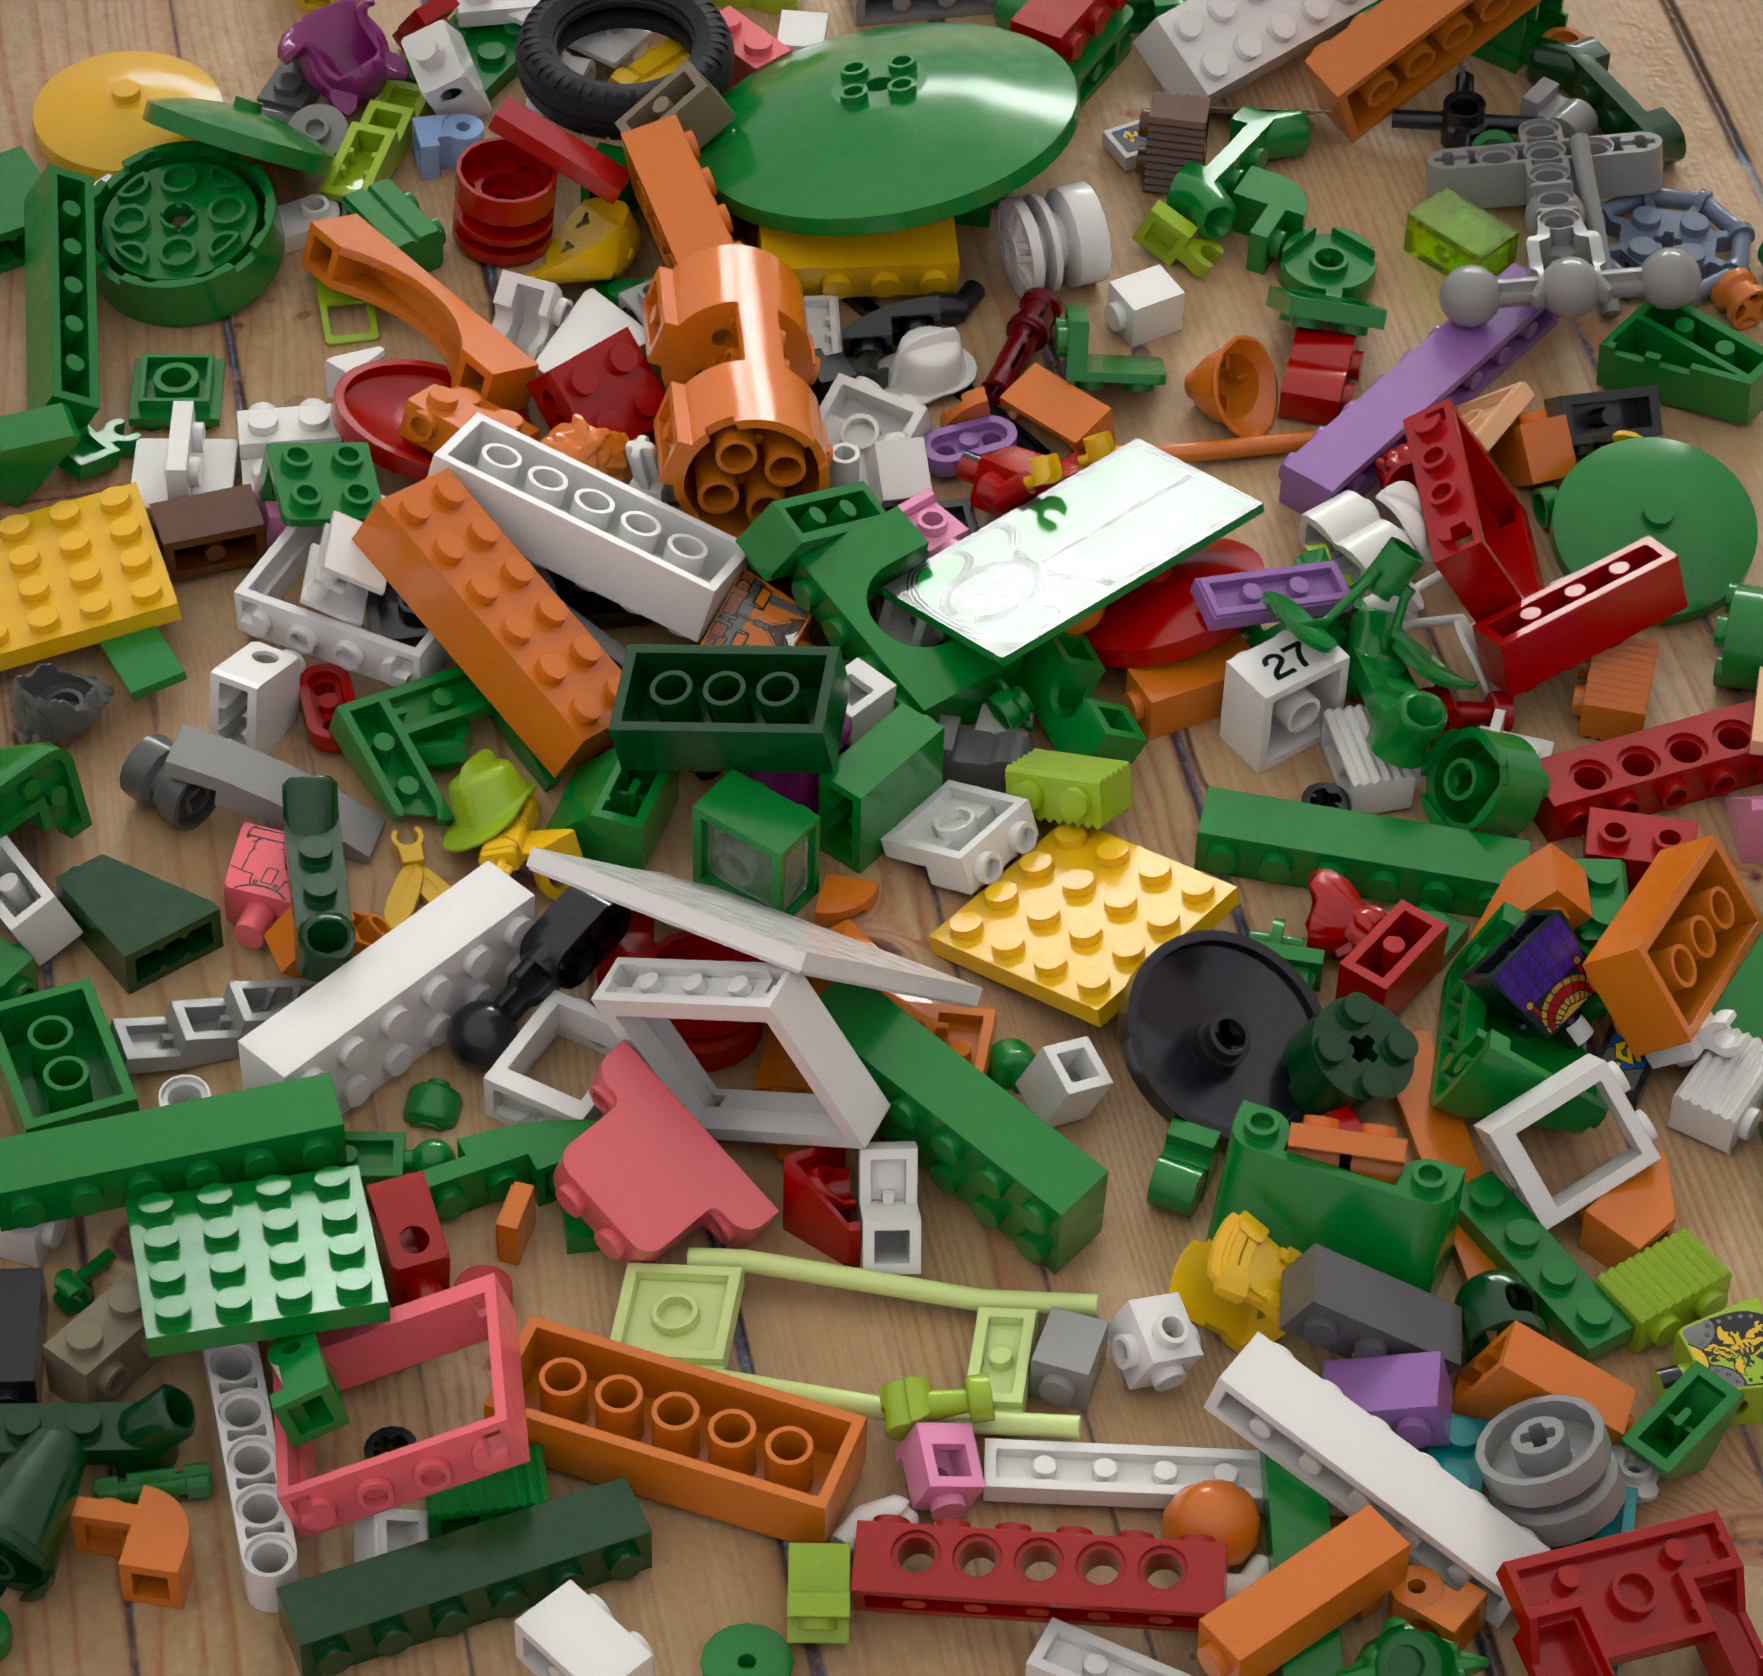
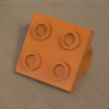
M1304 1115L1303 1124L1291 1122L1287 1151L1339 1167L1340 1164L1350 1166V1171L1396 1185L1404 1169L1408 1139L1396 1138L1398 1129L1391 1126L1363 1123L1362 1132L1339 1129L1338 1119L1319 1115Z

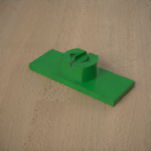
M157 626L98 643L133 701L187 679L185 670Z

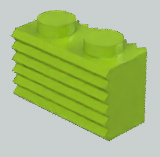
M1033 748L1032 752L1028 751L1027 755L1023 754L1022 758L1012 761L1011 765L1007 764L1005 769L1006 794L1029 799L1034 818L1036 817L1039 821L1046 819L1051 823L1055 820L1058 824L1065 821L1068 826L1072 823H1075L1077 827L1084 824L1087 829L1094 826L1098 830L1133 806L1132 774L1129 761Z
M1682 1227L1678 1233L1673 1232L1669 1238L1664 1237L1660 1243L1655 1242L1651 1248L1646 1247L1642 1253L1637 1252L1633 1258L1628 1257L1624 1263L1619 1262L1615 1268L1610 1267L1606 1273L1601 1272L1597 1277L1596 1284L1635 1325L1632 1341L1624 1345L1629 1346L1631 1353H1638L1652 1344H1655L1657 1347L1668 1345L1675 1339L1676 1333L1683 1326L1698 1318L1702 1319L1723 1310L1728 1302L1727 1295L1732 1273L1686 1227Z

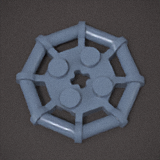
M1660 188L1658 191L1649 194L1612 198L1604 203L1601 202L1606 234L1619 239L1618 244L1609 245L1613 269L1625 268L1626 262L1631 267H1642V263L1654 251L1662 249V246L1683 249L1695 259L1702 273L1698 294L1689 303L1694 308L1699 307L1700 301L1711 297V291L1715 283L1728 271L1738 267L1751 271L1748 263L1750 246L1755 239V231L1750 223L1738 220L1714 200L1713 192L1701 189L1699 192ZM1657 206H1659V207H1667V208H1674V209H1682V210H1688V211H1687V212H1682V211H1675V210L1660 209V208H1657ZM1634 210L1632 217L1626 220L1619 217ZM1710 222H1712L1721 231L1714 232L1711 228H1709ZM1730 251V258L1724 261L1715 257V253ZM1625 297L1624 299L1632 301L1635 297Z

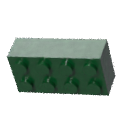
M628 644L608 730L622 770L729 772L733 768L738 772L834 774L851 686L839 646Z

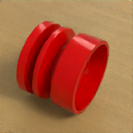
M502 137L482 139L466 147L457 158L452 236L458 248L473 259L489 265L499 266L526 264L542 256L552 244L557 171Z

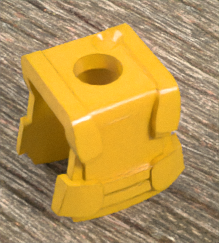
M1246 1210L1241 1212L1240 1215L1234 1212L1229 1214L1218 1228L1213 1241L1209 1238L1205 1242H1199L1198 1240L1190 1242L1175 1265L1169 1287V1293L1179 1292L1190 1322L1196 1328L1206 1327L1219 1334L1223 1342L1238 1354L1258 1331L1272 1342L1286 1334V1332L1279 1330L1282 1271L1302 1255L1301 1252L1291 1246L1287 1249L1284 1247L1280 1248L1267 1236L1270 1230Z

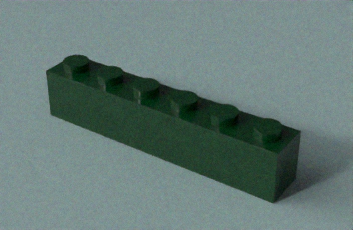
M626 1476L276 1588L280 1625L301 1676H333L345 1671L350 1666L380 1656H394L402 1653L408 1647L438 1637H452L469 1627L496 1618L516 1616L525 1609L538 1604L570 1579L582 1590L612 1580L632 1578L640 1571L652 1568V1531Z

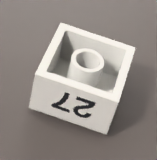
M1289 630L1281 631L1274 638L1248 651L1239 652L1232 659L1226 661L1219 737L1257 774L1320 743L1323 713L1328 708L1334 711L1340 706L1344 709L1350 656L1339 646L1331 653L1317 651L1301 642Z

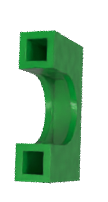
M896 506L798 558L790 589L798 606L804 611H810L822 626L825 637L832 646H839L851 662L857 657L897 685L894 709L903 702L919 713L930 716L938 723L940 714L958 717L985 702L986 698L997 691L993 681L998 677L1003 679L1009 688L1016 683L1024 655L1003 667L956 639L937 646H912L893 639L877 626L870 615L867 604L880 594L879 587L924 562L929 544L903 511Z

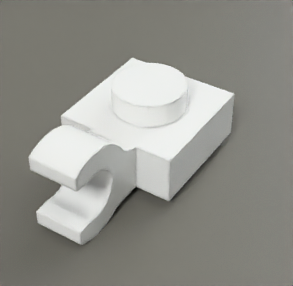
M1720 1010L1715 1015L1710 1011L1691 1042L1645 1054V1057L1652 1069L1677 1064L1678 1067H1686L1697 1062L1705 1049L1712 1050L1723 1057H1736L1744 1050L1751 1039L1748 1034L1732 1036L1725 1031L1737 1016L1734 1010Z

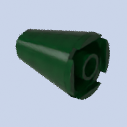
M52 1426L50 1428L34 1430L0 1465L1 1597L8 1587L24 1591L19 1601L32 1602L43 1599L54 1583L87 1462V1454L82 1447L81 1440L76 1434L66 1428Z

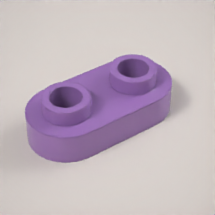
M988 415L928 432L924 436L929 472L943 478L956 476L958 462L966 451L985 455L1007 446H1017V429L1015 425L1006 418Z

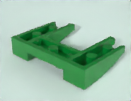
M460 666L336 706L329 726L331 734L347 761L367 790L394 822H402L403 816L434 818L435 826L452 825L455 817L413 741L488 716L512 751L545 792L552 790L561 778L560 775L554 778Z

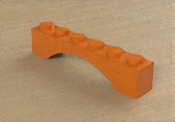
M357 213L310 222L301 260L303 267L328 288L378 306L400 318L421 333L436 348L445 361L451 377V388L456 385L471 388L477 391L483 399L505 410L512 411L528 407L531 394L525 384L536 378L539 367L538 363Z

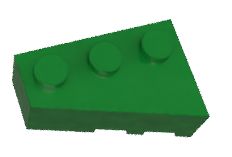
M1646 300L1599 344L1596 385L1613 390L1658 385L1659 402L1747 426L1763 410V346L1689 304L1686 307L1671 311L1657 309Z

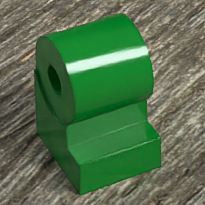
M1173 1117L1166 1133L1165 1146L1157 1159L1151 1176L1147 1203L1192 1217L1200 1202L1202 1203L1217 1170L1221 1132Z

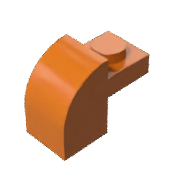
M143 1485L138 1504L125 1503L111 1497L97 1499L77 1496L71 1515L76 1551L120 1558L118 1568L123 1600L183 1609L194 1574V1558L188 1517L178 1501L166 1492Z

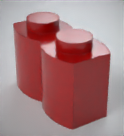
M1297 327L1282 382L1278 417L1328 425L1340 415L1344 406L1349 401L1354 400L1355 384H1349L1350 379L1359 381L1362 370L1364 351L1355 350L1357 335L1324 329Z

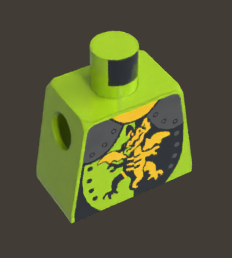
M1756 1296L1683 1326L1676 1333L1670 1360L1671 1366L1655 1369L1650 1372V1385L1656 1401L1697 1360L1744 1393V1400L1729 1426L1763 1423V1306Z

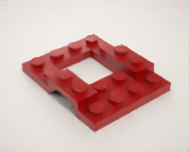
M1717 1510L1505 1561L1495 1573L1520 1627L1512 1640L1529 1676H1616L1612 1666L1694 1645L1709 1676H1763V1645L1746 1612L1744 1565Z

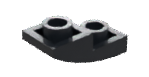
M939 295L897 302L855 320L842 329L843 352L845 356L854 357L857 360L862 354L875 351L879 352L880 359L883 355L893 354L892 336H904L908 331L921 326L941 327Z

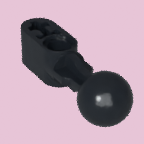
M569 886L523 937L519 951L521 963L509 974L507 987L494 1001L477 1000L469 1002L459 1008L452 1016L448 1024L446 1038L453 1058L469 1070L488 1072L518 1035L516 1022L531 1006H537L544 1002L554 990H559L561 987L573 989L582 984L618 945L629 929L631 923L630 909Z

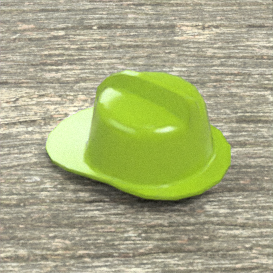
M488 748L479 750L465 762L461 773L449 783L448 791L455 820L444 836L442 843L445 850L453 853L467 851L499 834L517 816L528 796L538 787L536 781H525L507 758H497Z

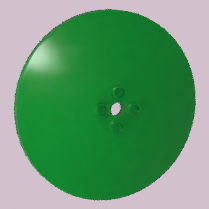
M931 22L863 30L828 39L794 51L753 72L723 95L724 100L736 114L737 118L700 149L701 158L697 160L701 168L708 166L717 188V195H714L716 202L719 205L724 203L728 212L734 216L762 227L814 236L869 235L915 228L965 214L998 200L1028 183L1053 163L1068 146L1079 122L1080 103L1076 80L1068 64L1051 48L1035 39L1001 28L978 24Z

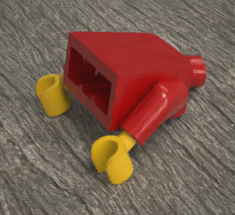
M1105 431L1083 439L1087 454L1081 455L1078 451H1075L1062 459H1059L1058 453L1044 455L1017 446H1007L985 455L966 451L958 462L956 477L959 480L973 484L970 496L972 506L1000 518L1116 451L1111 432Z

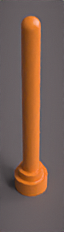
M1316 430L1157 445L1154 447L1185 463L1282 454L1300 450L1311 440ZM1115 444L1116 450L1122 447L1120 444Z

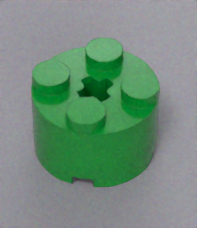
M1729 583L1725 599V613L1729 615H1719L1715 628L1714 646L1723 648V656L1718 655L1716 659L1713 685L1756 692L1760 666L1763 667V587Z
M1477 727L1453 728L1441 734L1428 749L1420 773L1421 776H1427L1426 794L1420 793L1421 804L1426 816L1433 824L1516 838L1531 823L1538 811L1541 800L1547 797L1551 786L1550 777L1542 769L1539 756L1525 739L1513 734Z

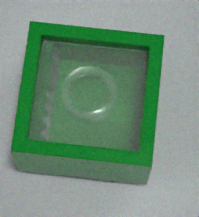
M733 768L692 806L693 882L724 889L792 916H795L819 892L820 816L814 814L809 808L802 804L794 803L769 789L764 783L753 780Z

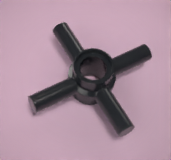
M1462 71L1455 77V91L1448 94L1444 99L1443 110L1393 109L1391 128L1439 130L1441 132V145L1448 149L1471 147L1478 135L1492 129H1500L1512 135H1518L1519 126L1525 121L1535 119V117L1486 114L1485 99L1474 92L1473 74L1468 71Z

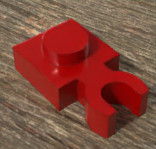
M430 0L416 8L398 26V30L392 34L393 39L400 49L404 51L401 40L404 37L439 20H445L448 24H451L447 17L460 3L457 0Z

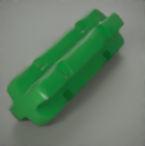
M206 1462L184 1464V1471L175 1472V1466L126 1473L127 1479L119 1481L117 1475L99 1477L93 1480L92 1485L94 1498L111 1497L130 1504H138L143 1485L160 1489L171 1495L178 1502L180 1495L188 1494V1500L207 1498L213 1492L211 1470Z

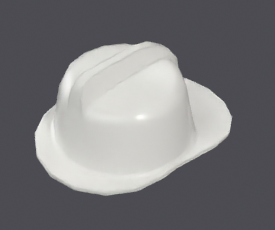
M921 326L914 328L901 338L896 353L884 357L878 362V369L882 367L889 368L888 384L882 390L896 396L909 394L924 404L966 389L975 380L978 370L974 357L962 348L960 334L955 327Z

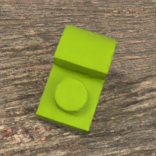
M789 1543L787 1643L849 1644L850 1544Z

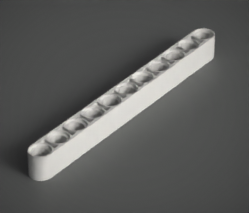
M194 1075L172 1077L164 1082L159 1089V1107L210 1097V1089L204 1080ZM258 1341L202 1350L246 1597L249 1603L257 1610L266 1613H278L276 1588L300 1581L293 1525L277 1499L275 1431Z

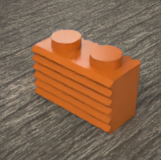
M1629 637L1620 645L1608 648L1579 664L1577 678L1587 680L1586 685L1575 684L1570 715L1580 716L1578 735L1581 738L1589 736L1594 740L1599 737L1602 741L1643 730L1659 642Z

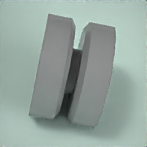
M1553 1394L1529 1398L1506 1408L1489 1421L1477 1439L1475 1459L1483 1481L1490 1492L1492 1505L1519 1526H1524L1533 1531L1540 1541L1549 1548L1572 1545L1595 1535L1614 1520L1625 1502L1626 1483L1620 1465L1612 1452V1443L1605 1423L1597 1408L1580 1397Z

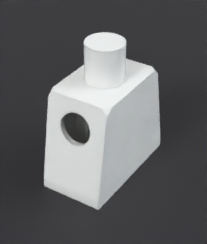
M445 20L436 21L401 40L424 99L437 115L450 113L470 114L480 118L493 112L462 34ZM452 88L461 89L460 95L451 99L452 94L448 90Z
M251 642L215 667L210 672L209 732L237 741L269 755L298 716L300 675L306 669L303 657L292 649L280 650L261 642Z

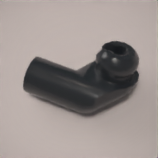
M968 280L957 293L936 291L930 292L927 296L939 295L941 325L956 326L966 321L985 297V290L979 282Z

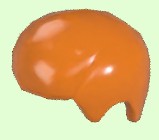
M1223 1479L1204 1480L1188 1485L1175 1494L1163 1511L1162 1536L1163 1539L1179 1540V1537L1185 1534H1204L1213 1537L1216 1543H1227L1229 1570L1243 1564L1259 1545L1262 1520L1254 1498L1244 1487L1237 1486L1235 1482Z

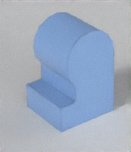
M451 113L412 118V153L421 181L440 178V169L451 168L456 170L457 158L465 148L484 139V124L481 119L470 114Z

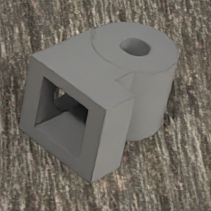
M1542 77L1522 97L1519 116H1533L1535 119L1547 118L1555 120L1561 125L1564 138H1570L1578 133H1586L1590 136L1597 128L1598 117L1590 104L1581 99H1568L1559 95L1560 84L1546 77Z

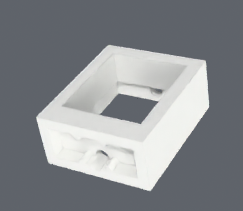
M554 990L484 1076L485 1115L509 1126L554 1120H600L604 1114L593 1103L589 1091L582 1100H579L526 1077V1074L557 1035L604 1055H607L621 1044L597 1008L582 998H574Z
M1590 1053L1473 1125L1510 1191L1546 1230L1661 1159L1652 1141L1658 1138V1134L1647 1115L1641 1109L1634 1111L1625 1093L1631 1088L1622 1070L1614 1061L1611 1060L1607 1063L1605 1060ZM1596 1085L1631 1148L1552 1197L1516 1134L1591 1086Z

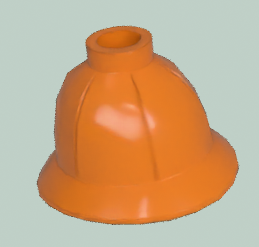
M1249 335L1234 336L1226 342L1222 349L1206 356L1195 369H1192L1187 374L1184 382L1185 392L1189 398L1194 400L1198 409L1209 419L1224 423L1238 437L1265 435L1272 427L1278 406L1277 379L1268 352L1255 337Z

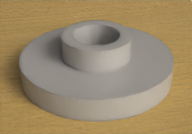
M327 104L308 105L297 111L288 122V125L308 135L335 156L349 129L344 115L337 108Z

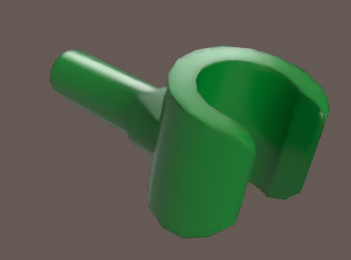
M106 1248L85 1267L80 1268L76 1272L70 1268L57 1272L54 1278V1287L58 1291L53 1295V1301L67 1315L73 1316L83 1311L89 1305L93 1296L92 1289L88 1284L116 1259L115 1253L111 1249Z

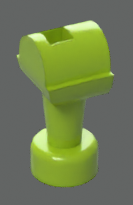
M988 1373L967 1376L965 1388L931 1390V1384L928 1379L910 1376L882 1385L878 1391L881 1410L884 1413L886 1423L884 1426L885 1435L891 1440H904L916 1422L931 1423L935 1420L968 1412L973 1423L995 1421L993 1396Z

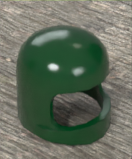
M1495 1269L1479 1273L1465 1282L1455 1297L1454 1304L1462 1307V1349L1467 1363L1490 1344L1487 1331H1497L1496 1337H1498L1515 1320L1552 1341L1547 1324L1540 1316L1535 1315L1538 1303L1534 1289L1524 1277L1514 1272Z

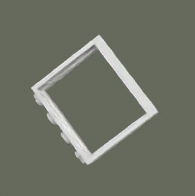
M287 526L234 591L237 629L239 631L293 649L300 654H307L335 664L345 670L377 679L393 687L441 672L451 659L449 653L430 631L425 634L416 647H412L280 600L306 568L311 544L320 545L324 526Z
M617 957L591 998V1001L619 1041L622 1043L625 1040L715 1140L866 1149L891 1106L806 977L769 962ZM669 1018L767 1023L814 1094L716 1088ZM721 1102L720 1107H714L715 1103Z

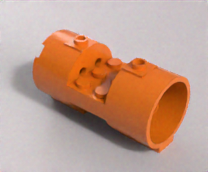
M747 245L714 246L688 256L673 269L658 266L642 303L647 363L661 366L662 379L667 390L653 421L659 481L673 485L675 499L684 513L738 538L772 501L829 489V467L833 458V446L828 444L825 422H822L816 396L809 387L814 385L818 377L820 357L815 356L813 335L809 334L802 287L794 272L781 259L765 250Z

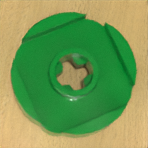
M1316 227L1304 229L1292 235L1283 245L1279 282L1281 286L1287 289L1359 299L1366 295L1375 283L1377 267L1374 259L1375 250L1372 244L1364 237L1344 228L1332 227V234L1317 235Z

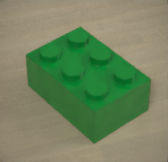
M90 978L0 1002V1090L17 1135L139 1111L137 1095Z

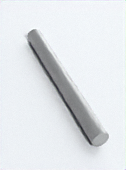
M1586 133L1574 134L1569 138L1579 196L1586 212L1584 223L1587 230L1596 231L1601 234L1606 258V270L1613 269L1589 137ZM1618 298L1611 299L1604 304L1599 303L1602 318H1615L1621 314Z

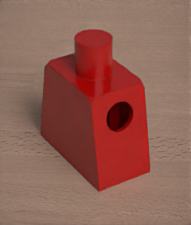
M419 1171L366 1185V1202L386 1293L391 1307L393 1308L450 1288L449 1250L424 1172Z

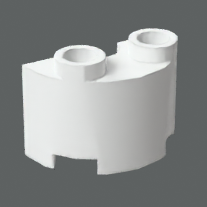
M502 269L493 300L495 317L492 326L535 361L572 310L573 303L571 299L563 298L562 290L556 283Z

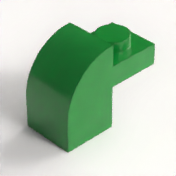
M1251 165L1232 194V201L1236 205L1237 217L1234 228L1231 231L1249 236L1246 270L1264 275L1275 258L1281 259L1284 243L1292 235L1305 229L1308 202L1302 188L1291 179Z

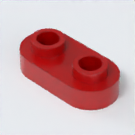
M316 664L305 669L300 675L299 702L308 740L313 747L327 753L342 752L329 730L336 706L356 700L349 673L335 664Z

